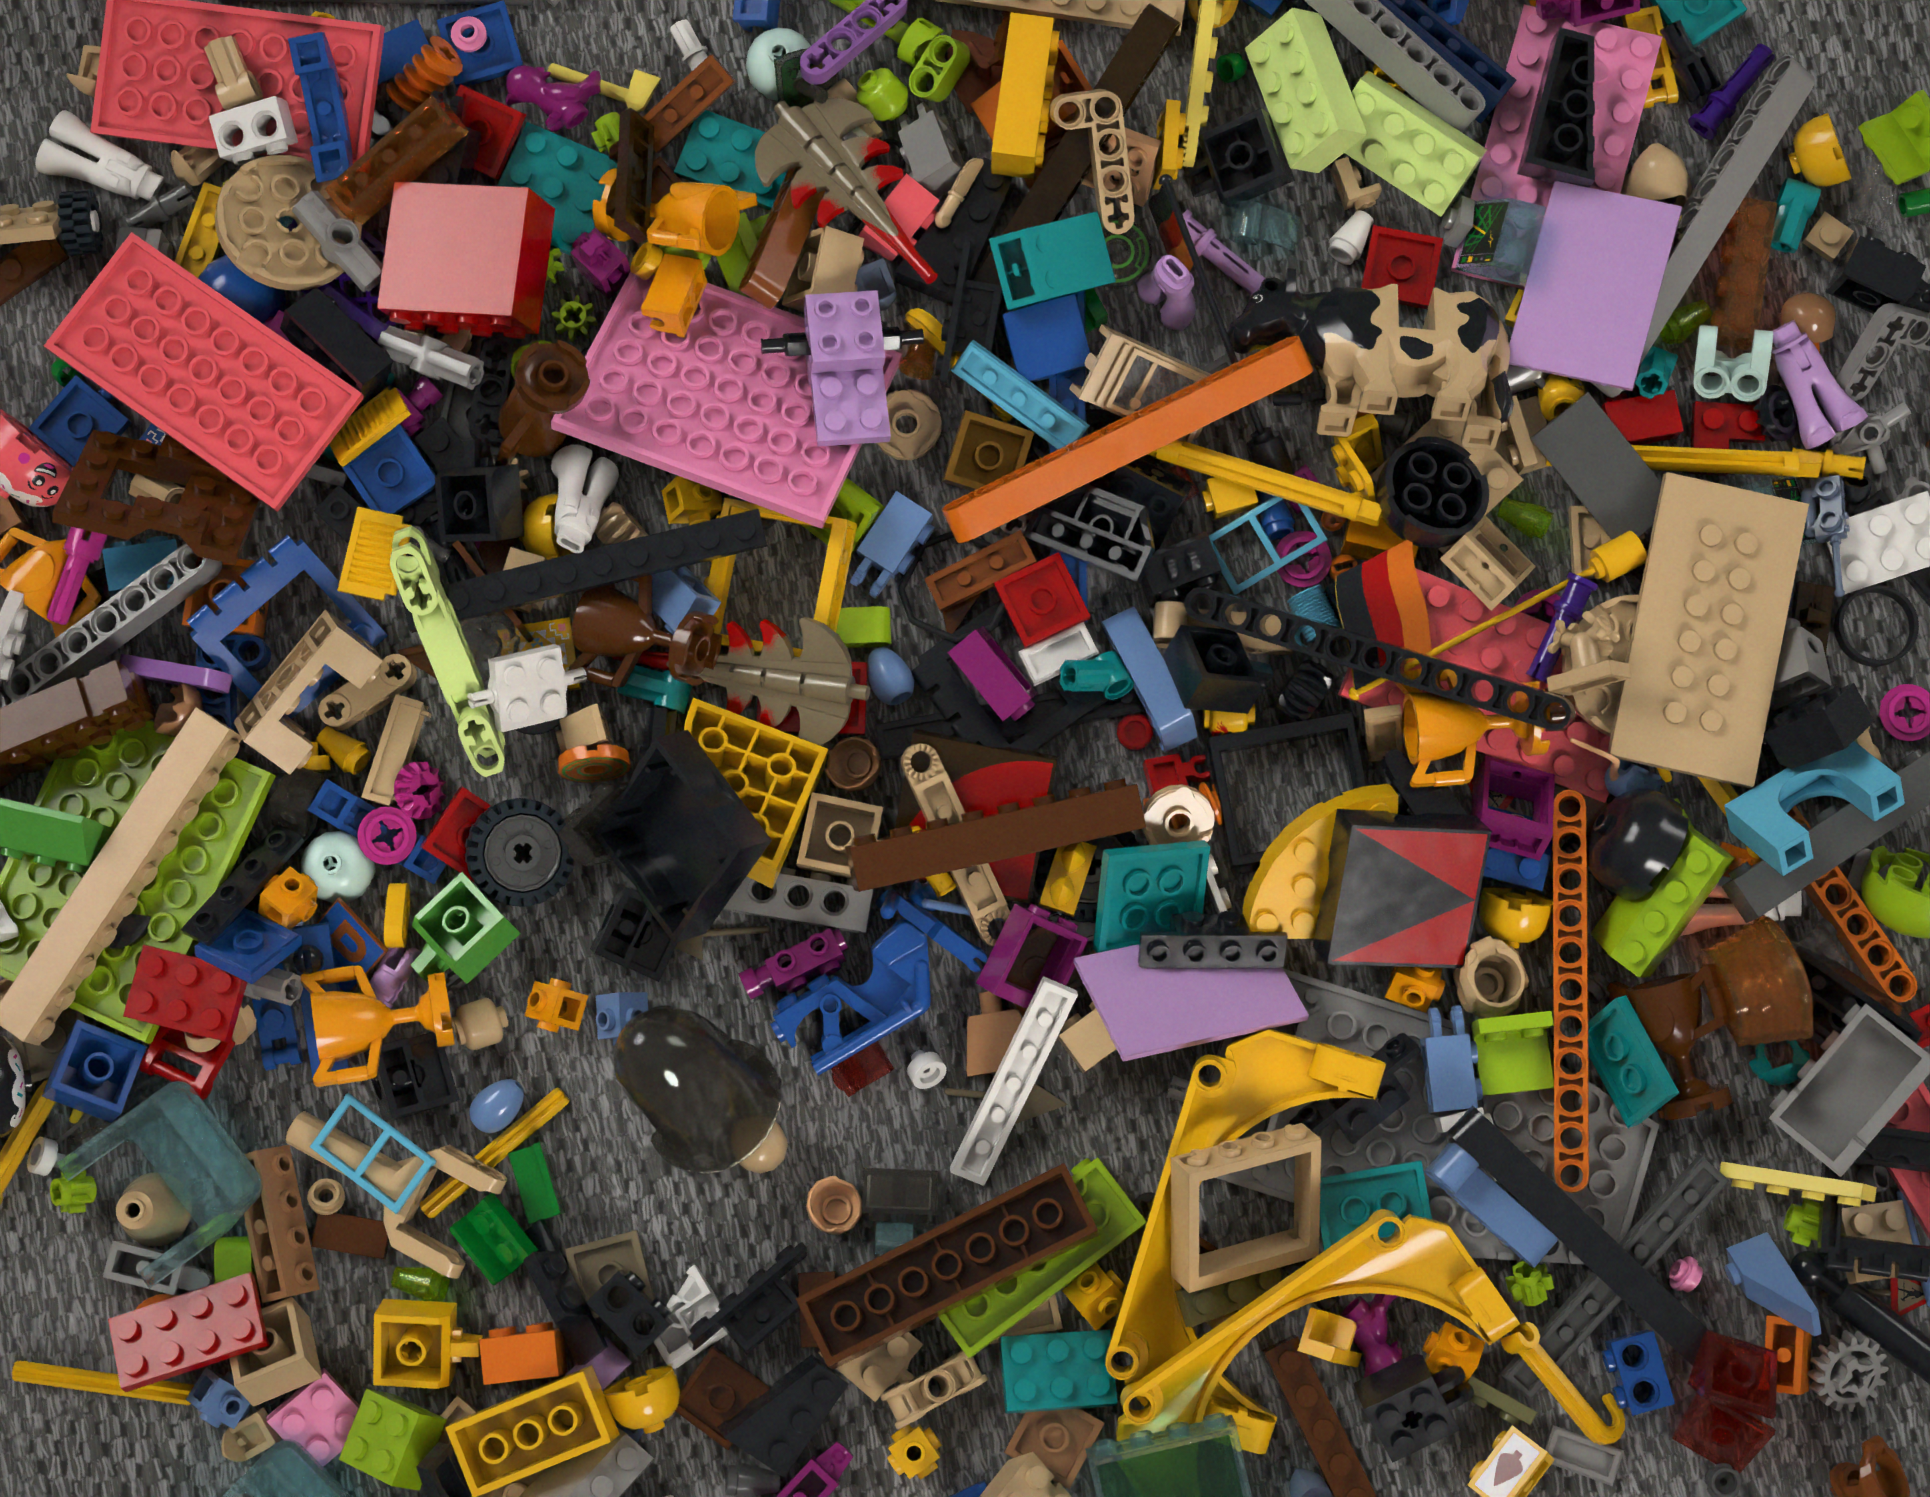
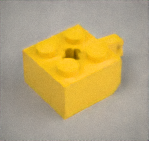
M383 1299L374 1313L373 1385L430 1389L450 1386L456 1374V1362H462V1357H479L481 1355L479 1339H482L483 1335L463 1333V1328L457 1327V1303Z

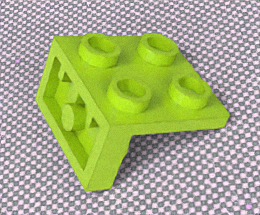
M1924 89L1914 93L1892 112L1863 122L1858 126L1859 131L1863 135L1864 143L1875 153L1882 164L1884 173L1896 185L1930 172V98Z
M1552 1011L1483 1018L1470 1023L1472 1038L1476 1042L1478 1050V1063H1476L1478 1078H1480L1483 1096L1551 1089L1554 1087L1546 1030L1554 1026Z

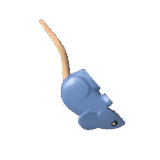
M1570 738V742L1611 761L1605 773L1604 781L1608 792L1615 797L1635 789L1660 791L1665 784V781L1661 780L1662 777L1660 775L1618 759L1579 740Z

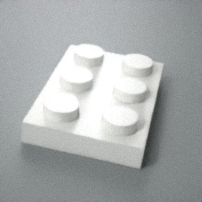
M1928 491L1846 519V525L1849 524L1850 531L1847 532L1848 538L1841 539V544L1839 545L1842 584L1845 594L1930 566V496ZM1829 541L1826 544L1833 562L1832 546Z

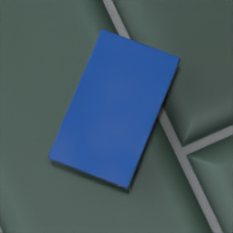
M418 19L384 33L378 85L394 79L397 73L405 74L403 66L407 63L413 64L412 57L415 54L423 56L421 47L424 44L429 45Z

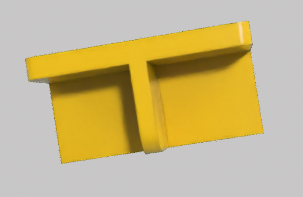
M1311 1307L1297 1351L1329 1362L1358 1368L1362 1353L1350 1350L1357 1328L1356 1323L1339 1314Z

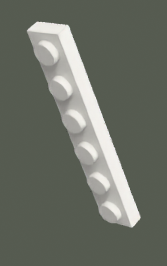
M1044 976L1042 977L950 1166L951 1173L982 1186L985 1185L1078 996L1077 990Z

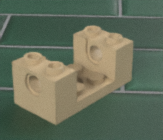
M325 609L234 720V724L245 743L291 775L295 768L300 769L307 763L313 748L311 741L303 736L305 734L304 729L286 716L291 714L300 702L299 695L308 685L311 687L317 683L324 672L322 667L325 664L361 689L365 683H371L378 676L381 670L380 664L383 660L370 642Z

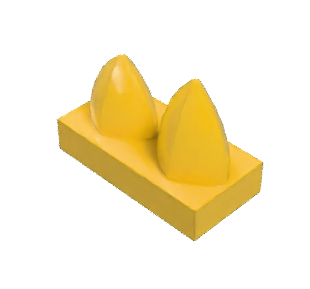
M1080 842L1057 848L1039 906L1074 917L1097 846Z

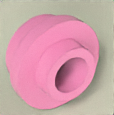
M467 16L460 18L454 23L451 29V38L459 50L474 52L485 44L487 31L479 19ZM468 28L473 29V36L469 38L462 36L464 30Z
M1691 1256L1676 1260L1669 1270L1671 1288L1676 1291L1683 1290L1687 1293L1694 1290L1703 1275V1269L1698 1265V1261Z

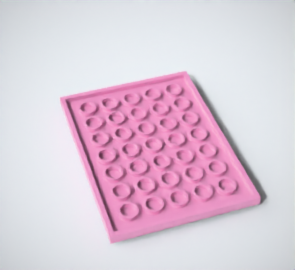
M630 271L585 356L590 379L589 388L581 403L574 409L562 414H554L551 420V429L822 529L862 444L817 447L806 355L785 356L784 352L761 353V339L783 338V334L805 332L804 318L776 307L768 309L754 299L707 283L685 337H677V334L657 331L649 326L651 320L662 321L661 319L642 315L641 307L655 274L649 279L643 280ZM885 350L883 374L886 392L902 358V353L894 350Z

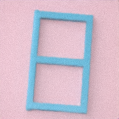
M1274 496L1209 535L1222 569L1221 572L1235 595L1328 540L1308 506L1298 503L1316 533L1317 538L1282 559L1256 517L1261 512L1283 500L1280 497ZM1249 520L1274 564L1238 585L1213 542Z
M349 1093L345 1094L343 1101L310 1145L311 1149L395 1214L399 1213L427 1172L436 1163L433 1157ZM350 1105L384 1130L356 1170L352 1169L322 1145ZM390 1136L424 1161L396 1202L362 1176Z

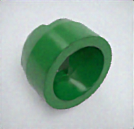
M1228 53L1218 58L1216 69L1222 81L1231 83L1241 79L1246 74L1248 64L1246 60L1242 59L1241 54Z
M58 357L51 365L53 378L63 387L75 375L80 379L82 378L81 373ZM66 367L71 369L68 374L63 371Z

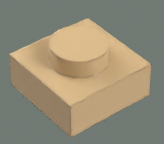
M1824 211L1802 243L1831 263L1854 231Z

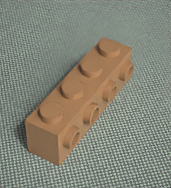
M290 1145L256 1150L232 1157L262 1303L320 1290Z

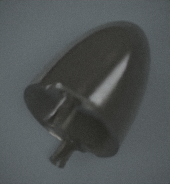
M680 1008L646 1010L629 1020L617 1037L613 1058L615 1079L627 1097L656 1129L651 1136V1142L659 1155L673 1167L694 1174H711L724 1171L748 1158L761 1146L769 1135L779 1113L781 1094L778 1090L781 1088L782 1080L776 1074L777 1071L769 1058L755 1046L741 1040L731 1039L719 1027L702 1015Z

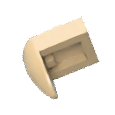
M84 45L78 75L67 73L66 76L70 83L79 91L95 97L101 47Z
M185 146L179 152L176 150L171 152V165L176 177L181 183L187 181L192 186L203 183L227 161L220 158L218 150Z
M264 1407L240 1420L235 1429L231 1427L226 1429L221 1442L223 1457L233 1462H244L283 1439L267 1423L266 1416L268 1413Z

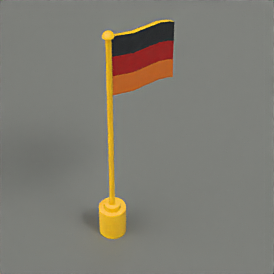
M1627 531L1591 550V559L1588 560L1589 568L1576 575L1586 578L1593 574L1596 579L1602 578V580L1608 583L1645 564L1647 558L1645 548L1633 531ZM1406 540L1335 577L1337 609L1343 629L1434 657L1565 589L1569 580L1567 579L1434 649L1431 648L1428 611L1414 565L1413 542ZM1346 638L1349 650H1351L1350 641ZM1379 647L1374 648L1369 655L1370 663L1376 668H1381L1386 662L1384 650ZM1411 658L1406 662L1404 671L1421 663L1417 659ZM1352 668L1354 687L1349 689V697L1352 700H1359V695L1388 681V679Z

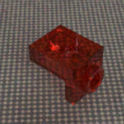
M876 1041L832 1067L831 1070L835 1085L850 1097L860 1089L894 1070V1067L879 1042Z

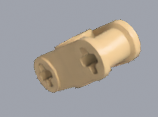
M391 654L382 659L383 662L380 664L381 670L378 676L371 683H365L359 689L348 681L345 685L326 696L318 707L320 719L337 731L349 729L367 716L384 708L394 699L395 694L400 695L411 688L417 679L416 667L403 655ZM397 665L403 669L402 674L404 675L399 680L394 676L395 671L393 670ZM336 705L342 708L341 714L343 717L339 720L333 717L335 714L333 708Z
M962 1350L918 1377L903 1382L881 1394L882 1401H887L896 1419L894 1424L896 1429H900L926 1415V1412L988 1381L987 1375L981 1373L974 1357L969 1359ZM931 1378H934L940 1384L941 1390L938 1397L933 1396L929 1391L928 1383Z

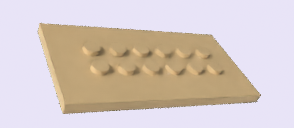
M1666 472L1663 474L1625 662L1630 664L1632 678L1621 682L1607 753L1621 760L1745 788L1754 787L1809 504Z

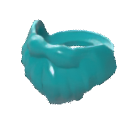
M1772 1031L1765 1034L1758 1041L1755 1049L1756 1057L1749 1062L1753 1073L1773 1086L1786 1085L1800 1079L1797 1073L1810 1059V1053L1808 1050L1800 1048L1797 1041L1790 1034L1782 1031ZM1773 1039L1786 1041L1793 1050V1063L1772 1069L1764 1053L1765 1045Z

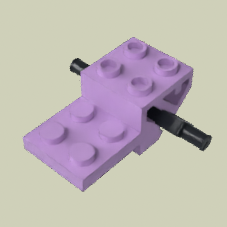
M877 290L805 295V332L783 334V338L761 339V353L784 352L785 356L806 355L817 447L890 442L891 434L883 374L885 350L902 349V345L924 344L923 330L900 331L899 327H882Z

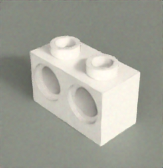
M277 96L209 116L220 158L233 162L234 165L246 164L254 160L255 155L267 152V155L284 153L288 151V145L298 143L288 102ZM275 119L277 123L276 131L271 136H267L266 125L270 120ZM242 129L243 140L238 146H234L233 135L237 130Z

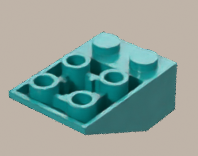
M1098 211L989 239L1007 310H1016L1116 282Z

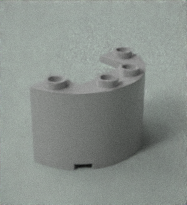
M1855 1004L1841 1020L1847 1025L1842 1033L1839 1034L1834 1030L1820 1046L1826 1051L1817 1062L1810 1058L1797 1073V1076L1802 1079L1790 1093L1783 1089L1769 1105L1774 1110L1769 1119L1840 1177H1842L1868 1144L1930 1074V1054L1868 1004H1865L1862 1008Z

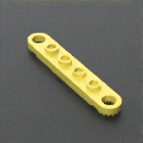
M1200 0L1185 110L1186 124L1181 147H1184L1182 164L1184 167H1194L1200 127H1206L1209 106L1203 105L1204 92H1211L1213 71H1207L1209 58L1215 59L1218 37H1212L1213 24H1220L1222 3H1216V0Z

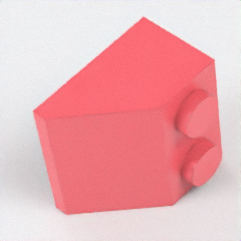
M906 173L884 203L914 246L917 240L912 236L920 226L927 230L932 224L937 213L934 208L940 200ZM867 225L864 226L858 235L864 238L863 247L893 262L898 253Z

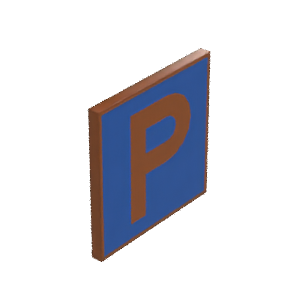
M341 897L335 900L317 922H329L336 968L359 965L367 976L389 951ZM356 979L339 982V988L342 992L352 993L358 987Z

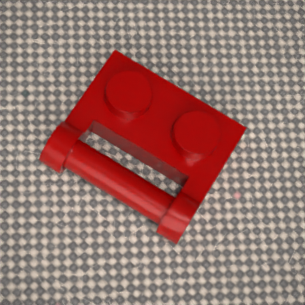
M161 1026L145 1052L139 1069L150 1076L154 1074L190 1090L192 1096L205 1100L211 1093L213 1081L233 1049L235 1042L232 1039L231 1043L221 1041L212 1050L195 1052L188 1048L183 1031ZM193 1034V1037H195V1038H203V1037H204V1036H199V1035ZM165 1051L201 1067L202 1069L198 1076L195 1077L162 1061Z

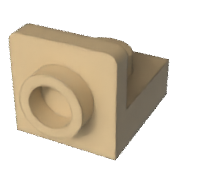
M1345 157L1334 161L1330 172L1344 210L1355 207L1356 211L1364 210L1376 204L1375 200L1379 198L1382 191L1380 183L1360 189L1362 186L1360 172L1356 166H1351L1349 158Z

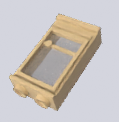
M1101 324L1098 331L1106 337V340L1098 356L1089 353L1086 357L1084 364L1090 372L1083 386L1072 383L1069 389L1079 399L1125 417L1211 374ZM1203 427L1179 438V440L1192 443L1193 439L1200 435Z

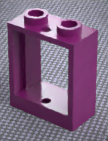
M984 626L974 630L947 652L1002 721L1010 716L1016 721L1035 706L1031 699L1038 692Z
M1485 755L1473 778L1471 815H1476L1492 831L1489 847L1540 861L1553 837L1555 774ZM1489 790L1533 802V819L1529 820L1489 809Z
M1032 903L1028 909L1014 904L976 984L994 995L1028 1008L1043 976L1065 986L1067 985L1075 968L1074 958L1081 956L1088 938L1076 932L1079 925L1059 916L1055 922L1048 919L1051 914L1050 912ZM1034 923L1059 936L1033 990L1030 991L1007 981L1006 978Z

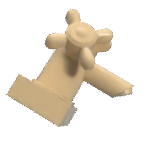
M1585 611L1582 617L1591 623L1592 626L1587 631L1578 633L1576 632L1579 629V624L1571 623L1568 628H1565L1563 620H1556L1555 627L1557 630L1553 635V642L1547 647V651L1554 654L1561 648V653L1564 656L1569 657L1571 655L1573 669L1547 677L1549 692L1570 696L1632 678L1629 663L1614 660L1601 662V656H1608L1613 651V645L1598 640L1608 636L1617 643L1621 637L1619 633L1612 630V626L1606 620L1605 615L1600 614L1595 617L1591 612Z

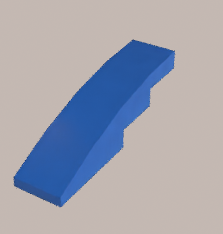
M329 922L292 928L293 932L301 935L302 946L313 945L323 953L324 965L320 971L336 968ZM310 950L303 951L306 969L312 968ZM297 970V975L301 976L302 973ZM339 982L320 984V987L325 992H340ZM303 986L300 998L313 1078L320 1065L310 993ZM349 1059L335 1062L331 1071L350 1068Z

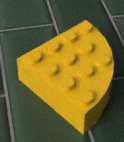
M693 697L685 720L684 730H688L772 840L747 877L773 889L809 806L811 794L815 792L825 769L829 749Z
M1390 783L1362 786L1342 792L1343 795L1308 808L1280 832L1260 859V865L1254 874L1253 880L1250 881L1244 897L1242 914L1245 917L1250 932H1286L1288 935L1287 939L1314 938L1320 902L1329 876L1328 857L1337 809L1388 811L1398 814L1399 795Z

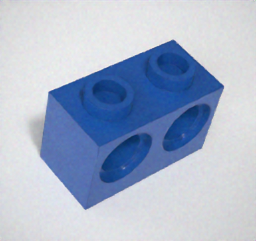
M1646 1329L1604 1341L1607 1350L1602 1351V1358L1608 1373H1614L1617 1386L1613 1387L1612 1390L1619 1409L1624 1408L1625 1414L1634 1416L1675 1404L1654 1331ZM1634 1345L1638 1350L1639 1357L1633 1365L1628 1366L1623 1361L1622 1353L1627 1346ZM1645 1381L1649 1386V1395L1644 1401L1638 1402L1633 1396V1389L1638 1382Z

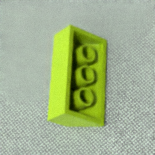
M1688 824L1686 837L1676 860L1669 870L1663 867L1650 882L1653 885V889L1643 897L1632 901L1625 900L1617 895L1590 934L1610 957L1637 977H1651L1735 857Z

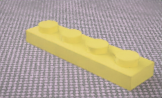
M1721 1162L1720 1173L1726 1178L1732 1179V1187L1754 1190L1756 1183L1767 1185L1766 1192L1789 1196L1790 1189L1802 1191V1198L1824 1201L1825 1195L1838 1196L1837 1203L1860 1207L1861 1200L1875 1202L1877 1187L1864 1183Z

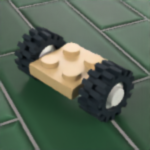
M92 189L61 192L59 194L60 199H58V204L56 205L54 201L47 200L34 203L33 207L19 208L18 204L0 206V244L56 239L61 230V238L64 240V247L67 249L68 255L77 256L101 253V249H103L102 241H104L102 234L103 225L95 193H93Z

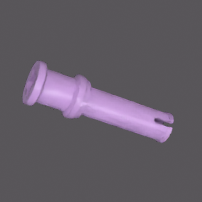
M1187 209L1182 215L1198 257L1203 255L1249 294L1252 295L1259 290L1261 283L1266 278L1217 240L1216 231L1212 228H1205L1192 217V212Z

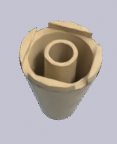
M158 1172L144 1174L134 1179L125 1188L116 1205V1216L125 1233L135 1242L153 1247L169 1244L180 1237L186 1230L193 1211L191 1195L184 1184L168 1174Z

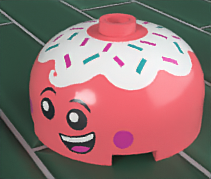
M0 409V496L4 499L12 496L18 501L33 507H48L57 504L74 467L58 453L56 454L51 447L31 432L28 427Z

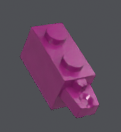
M1536 0V13L1542 20L1565 18L1574 27L1640 11V0Z
M595 227L589 234L584 232L574 241L572 245L573 250L570 254L578 272L609 300L623 286L630 273V265L626 255Z
M836 1441L817 1458L813 1455L775 1497H828L839 1485V1477L852 1460L853 1454L842 1443Z

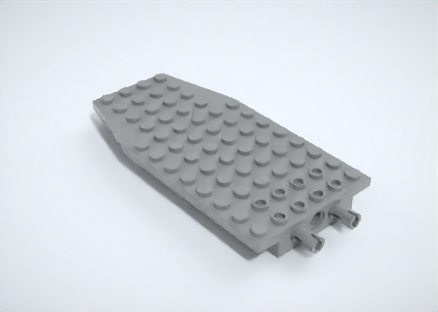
M1284 969L1309 1014V1018L1307 1021L1271 1028L1273 1030L1317 1043L1333 1045L1369 1057L1379 1051L1389 1039L1398 1036L1400 1033H1405L1418 1044L1420 1049V1039L1431 1037L1428 1013ZM1441 1018L1442 1036L1454 1035L1452 1022ZM1464 1025L1465 1034H1469L1470 1041H1473L1471 1027ZM1256 1032L1222 1039L1217 1056L1226 1058L1225 1050L1228 1044ZM1420 1052L1393 1073L1410 1097V1100L1355 1144H1352L1345 1137L1335 1121L1316 1134L1321 1138V1177L1418 1160L1422 1161L1423 1170L1425 1171L1448 1143H1455L1464 1149L1453 1138H1449L1447 1132L1438 1133L1434 1118L1468 1109L1428 1113L1422 1054ZM1551 1060L1554 1078V1061ZM1473 1063L1474 1077L1478 1078L1476 1063ZM1561 1065L1563 1072L1570 1075L1574 1074ZM1213 1066L1209 1083L1215 1082L1221 1075L1220 1070L1216 1066ZM1173 1075L1170 1085L1182 1088L1184 1092L1169 1088L1166 1098L1183 1102L1189 1080ZM1589 1082V1182L1586 1188L1579 1193H1565L1619 1243L1630 1230L1660 1124L1647 1118L1639 1125L1627 1128L1611 1096ZM1554 1087L1551 1089L1483 1096L1482 1100H1477L1478 1107H1483L1484 1114L1490 1113L1494 1126L1558 1186L1554 1176ZM1567 1092L1561 1099L1562 1108L1569 1112L1577 1111L1582 1105V1097L1577 1092ZM1314 1101L1274 1114L1251 1127L1236 1140L1250 1137L1257 1132H1269L1284 1128L1303 1107L1310 1105ZM1567 1129L1562 1134L1561 1142L1567 1149H1576L1581 1145L1583 1137L1577 1129ZM1295 1156L1215 1178L1294 1203ZM1479 1164L1478 1168L1487 1175L1486 1169ZM1568 1166L1563 1170L1561 1178L1566 1186L1574 1187L1581 1183L1583 1174L1577 1166ZM1424 1172L1432 1220L1447 1223L1472 1258L1523 1261ZM1495 1181L1496 1184H1498V1185H1499L1504 1191H1506L1513 1199H1515V1200H1516L1521 1206H1523L1530 1214H1532V1213H1531L1523 1204H1521L1502 1184H1500L1498 1181ZM1559 1239L1540 1261L1586 1265Z

